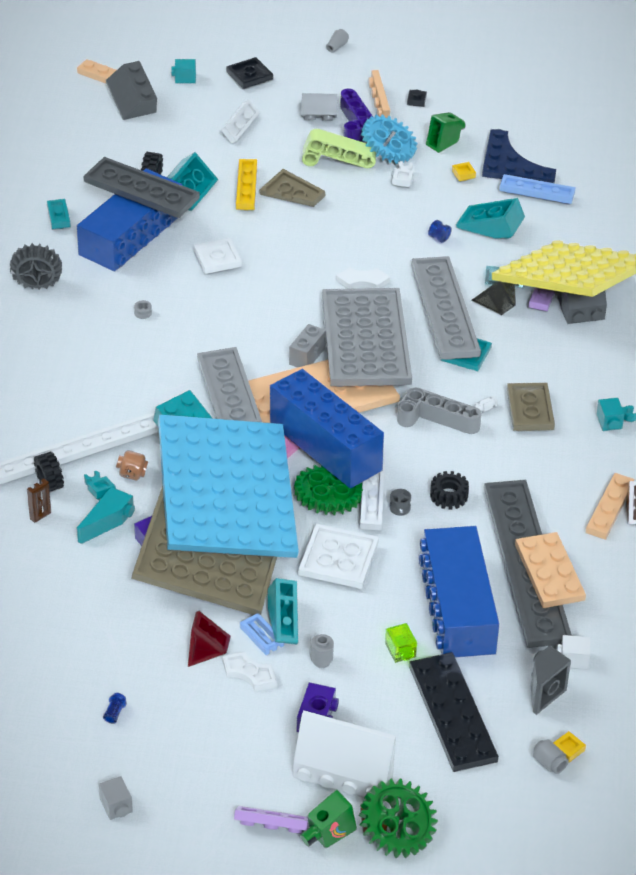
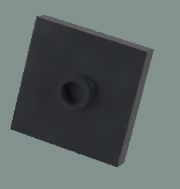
M257 57L226 66V72L243 89L273 80V73Z

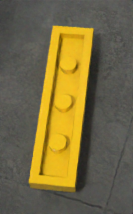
M239 159L236 196L237 210H255L257 159Z

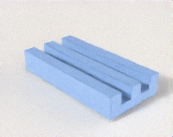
M257 613L240 622V629L265 655L270 654V650H277V646H284V643L275 642L272 627L260 614ZM254 621H256V622L263 628V630H262L261 628H259V627L254 623ZM265 632L274 640L273 642L266 636Z

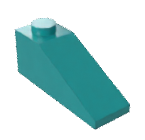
M111 487L77 526L78 543L83 544L122 525L135 511L133 495Z
M276 578L268 588V612L274 639L278 643L297 645V581Z

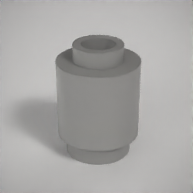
M316 635L311 640V661L319 668L329 666L333 661L334 641L328 635Z
M549 739L539 741L534 747L533 757L550 772L559 774L568 765L569 760L566 758V754Z

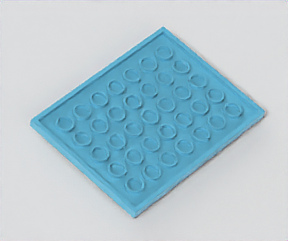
M159 415L158 428L167 550L297 558L299 549L283 424Z

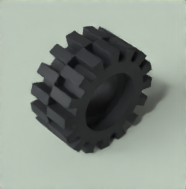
M147 151L143 157L141 170L144 171L147 168L161 175L163 172V155Z
M52 451L34 457L35 472L40 480L39 483L41 484L42 479L47 480L50 492L64 487L62 469Z
M443 471V475L438 473L437 477L434 476L433 481L431 480L430 498L432 502H435L436 506L441 504L442 509H445L447 506L449 510H452L453 506L458 509L460 505L464 506L465 502L468 501L469 481L466 480L465 476L461 477V473L455 475L454 471H451L450 474L447 471ZM444 489H453V490H455V491H453V492H448V491H445Z

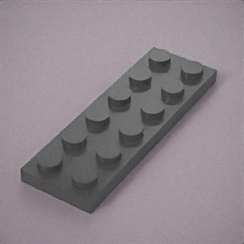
M103 157L83 176L85 183L180 218L200 198V192L107 157Z

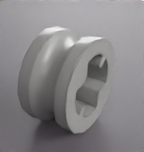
M141 300L135 303L134 314L137 318L147 319L152 315V305L149 301Z

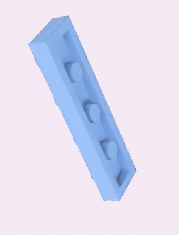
M504 174L499 191L572 204L576 187Z

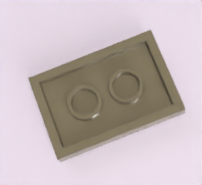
M507 383L513 431L554 430L555 421L548 383Z

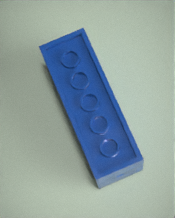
M147 168L144 170V172L150 173L152 175L158 176L160 178L166 179L168 181H171L182 186L181 183H178L172 179L162 176ZM114 194L77 224L78 254L115 272L178 218Z
M303 368L270 385V423L283 424L286 437L346 486L352 488L383 471L384 432Z
M477 526L424 529V538L420 539L422 554H419V565L424 567L422 579L423 583H427L425 587L426 599L431 601L429 602V614L434 616L432 627L433 632H437L438 635L436 636L437 650L441 649V654L453 652L455 658L496 654L499 620Z

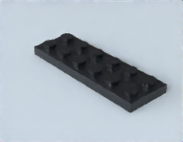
M453 652L409 661L410 671L452 771L457 772L497 763L499 756Z

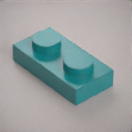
M48 200L47 208L52 229L71 227L66 200Z

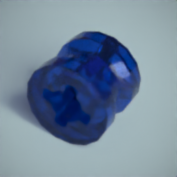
M435 220L429 227L428 235L444 243L450 237L452 228L447 224L443 225V222L440 220Z

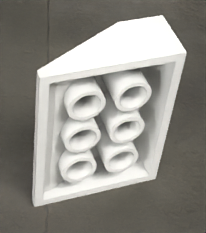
M303 711L293 763V777L301 781L319 784L326 788L340 790L347 794L364 797L367 793H371L370 790L373 786L378 787L381 781L387 784L389 779H393L396 736Z

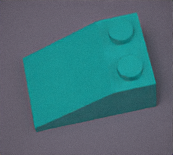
M518 198L469 205L456 226L459 229L495 239H508L514 236L525 215Z

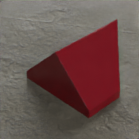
M200 611L196 612L191 629L188 667L226 654L231 638L227 632Z

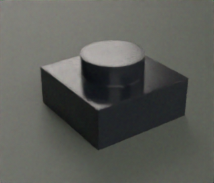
M409 90L407 105L425 107L427 91Z

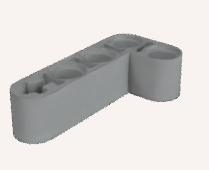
M415 387L410 388L399 402L397 422L402 427H411L421 417L467 434H475L480 430L482 413L480 409Z

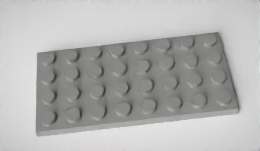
M400 288L322 289L330 386L412 385Z

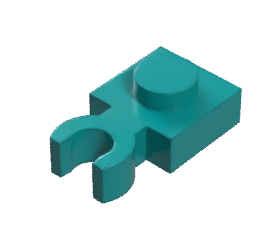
M94 471L93 477L84 474L85 484L96 499L102 498L111 487L116 489V486L107 476L100 478V472Z

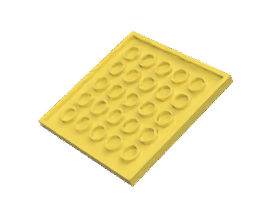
M556 240L552 241L549 245L542 246L539 250L532 251L529 255L521 256L519 260L511 261L510 264L499 267L498 270L492 272V280L593 297L635 275L636 254H630L626 250L612 251L611 248L598 249L593 245L579 246V243L565 244L563 241Z

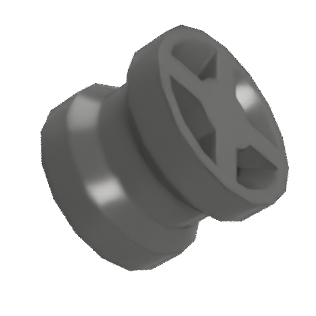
M395 489L391 492L390 511L399 516L408 514L411 510L410 492L405 489Z

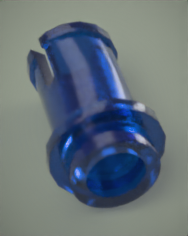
M114 693L109 697L110 703L103 715V719L108 723L115 724L122 708H125L127 705L126 697L121 693Z

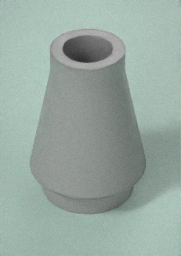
M343 29L336 30L326 45V49L333 53L345 45L349 39L348 33Z

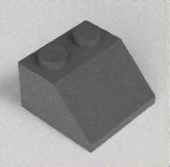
M605 290L593 297L563 292L561 310L567 324L605 320L607 308Z
M551 645L543 651L537 652L533 659L531 695L533 713L535 715L539 714L567 691L571 660Z

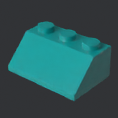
M196 152L182 159L167 176V178L181 183L184 187L200 192V198L188 209L189 211H192L219 180Z

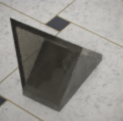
M497 281L471 301L503 315L516 306L515 284Z

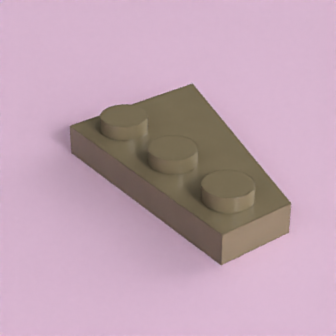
M282 169L259 189L260 195L312 207L326 196L325 190L285 169Z

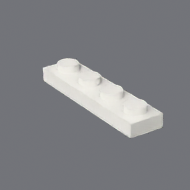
M383 464V471L363 481L360 529L382 530L385 464Z

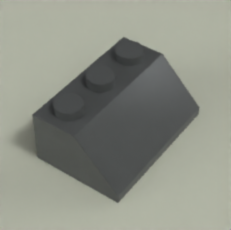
M140 61L123 64L106 79V84L123 120L156 113L157 96Z

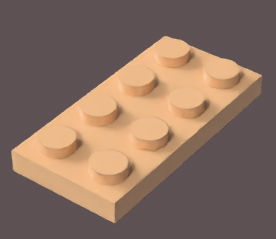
M557 532L516 539V549L542 608L585 601V591Z

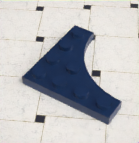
M502 129L490 130L482 177L502 179L505 174L555 183L556 169L535 164L518 154L510 144L508 131Z

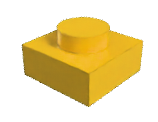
M470 162L452 165V172L458 181L476 178V171Z
M570 731L553 742L566 754V758L569 760L568 763L586 749V744Z

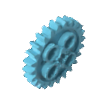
M383 114L380 117L378 115H375V117L371 116L362 128L363 132L361 135L364 136L362 140L367 142L365 146L371 147L370 152L375 151L376 157L381 155L382 160L387 158L389 163L392 160L396 164L399 161H403V163L405 161L408 162L414 156L418 144L415 142L416 137L411 136L413 131H408V126H402L403 122L398 123L397 118L391 120L389 115L387 118ZM393 132H396L395 135L389 141V143L386 146H383L384 143L390 137V135Z

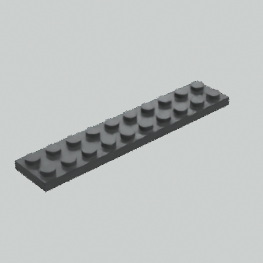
M527 480L485 483L484 491L527 648L562 644L563 635L572 636L563 605L542 608L515 546L516 539L542 535Z

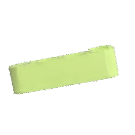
M313 129L310 131L303 146L302 161L307 166H314L318 163L320 156L324 155L363 168H371L376 163V152H370L371 147L365 146L367 143L321 129Z

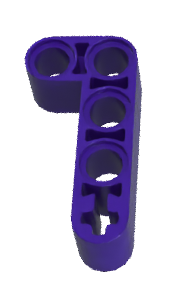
M350 88L343 89L340 96V108L349 121L344 124V137L366 143L362 140L364 138L361 135L363 132L362 128L372 114L355 90Z

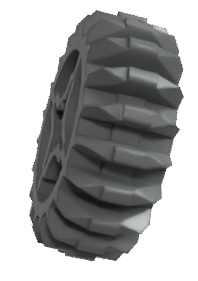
M33 243L30 246L24 244L23 248L18 247L17 251L13 253L10 260V272L13 280H17L18 285L23 284L24 289L28 286L32 290L34 288L40 290L41 287L48 289L49 285L54 286L55 282L60 279L62 260L59 254H55L54 249L49 250L48 245L42 247L40 243L38 246H35Z

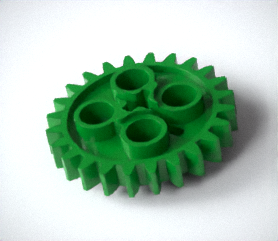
M313 465V469L306 467V472L300 471V475L296 476L294 495L297 496V501H302V506L309 505L308 510L315 508L316 513L324 511V514L327 515L328 512H332L334 516L339 511L343 515L345 510L351 512L352 507L357 508L358 503H361L363 483L349 488L322 465L320 468Z
M391 778L387 781V784L381 781L378 787L373 786L370 790L371 793H367L364 796L366 801H363L360 805L364 810L359 813V817L365 818L359 825L367 827L363 836L371 835L372 837L369 844L378 843L376 850L379 851L382 847L385 848L386 856L393 851L395 858H398L401 852L404 858H407L410 852L416 855L419 849L423 851L427 847L426 843L429 844L433 840L431 835L437 830L432 826L438 822L437 819L432 818L437 810L429 808L433 801L425 800L428 793H418L420 790L419 785L412 789L411 781L403 785L401 778L396 784ZM383 801L388 802L391 809L386 808L383 805ZM406 804L413 806L414 812L408 810ZM382 824L387 825L391 832H386L382 828ZM406 827L412 829L414 835L408 834Z

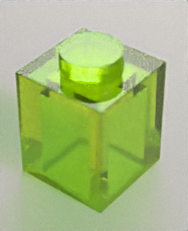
M404 623L386 628L385 645L394 662L397 663L415 658L417 641L408 624Z

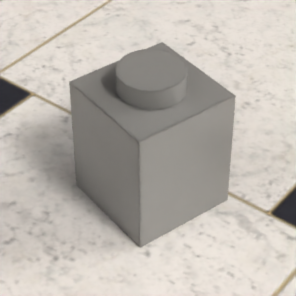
M122 776L99 783V797L110 820L124 817L133 812L132 797Z

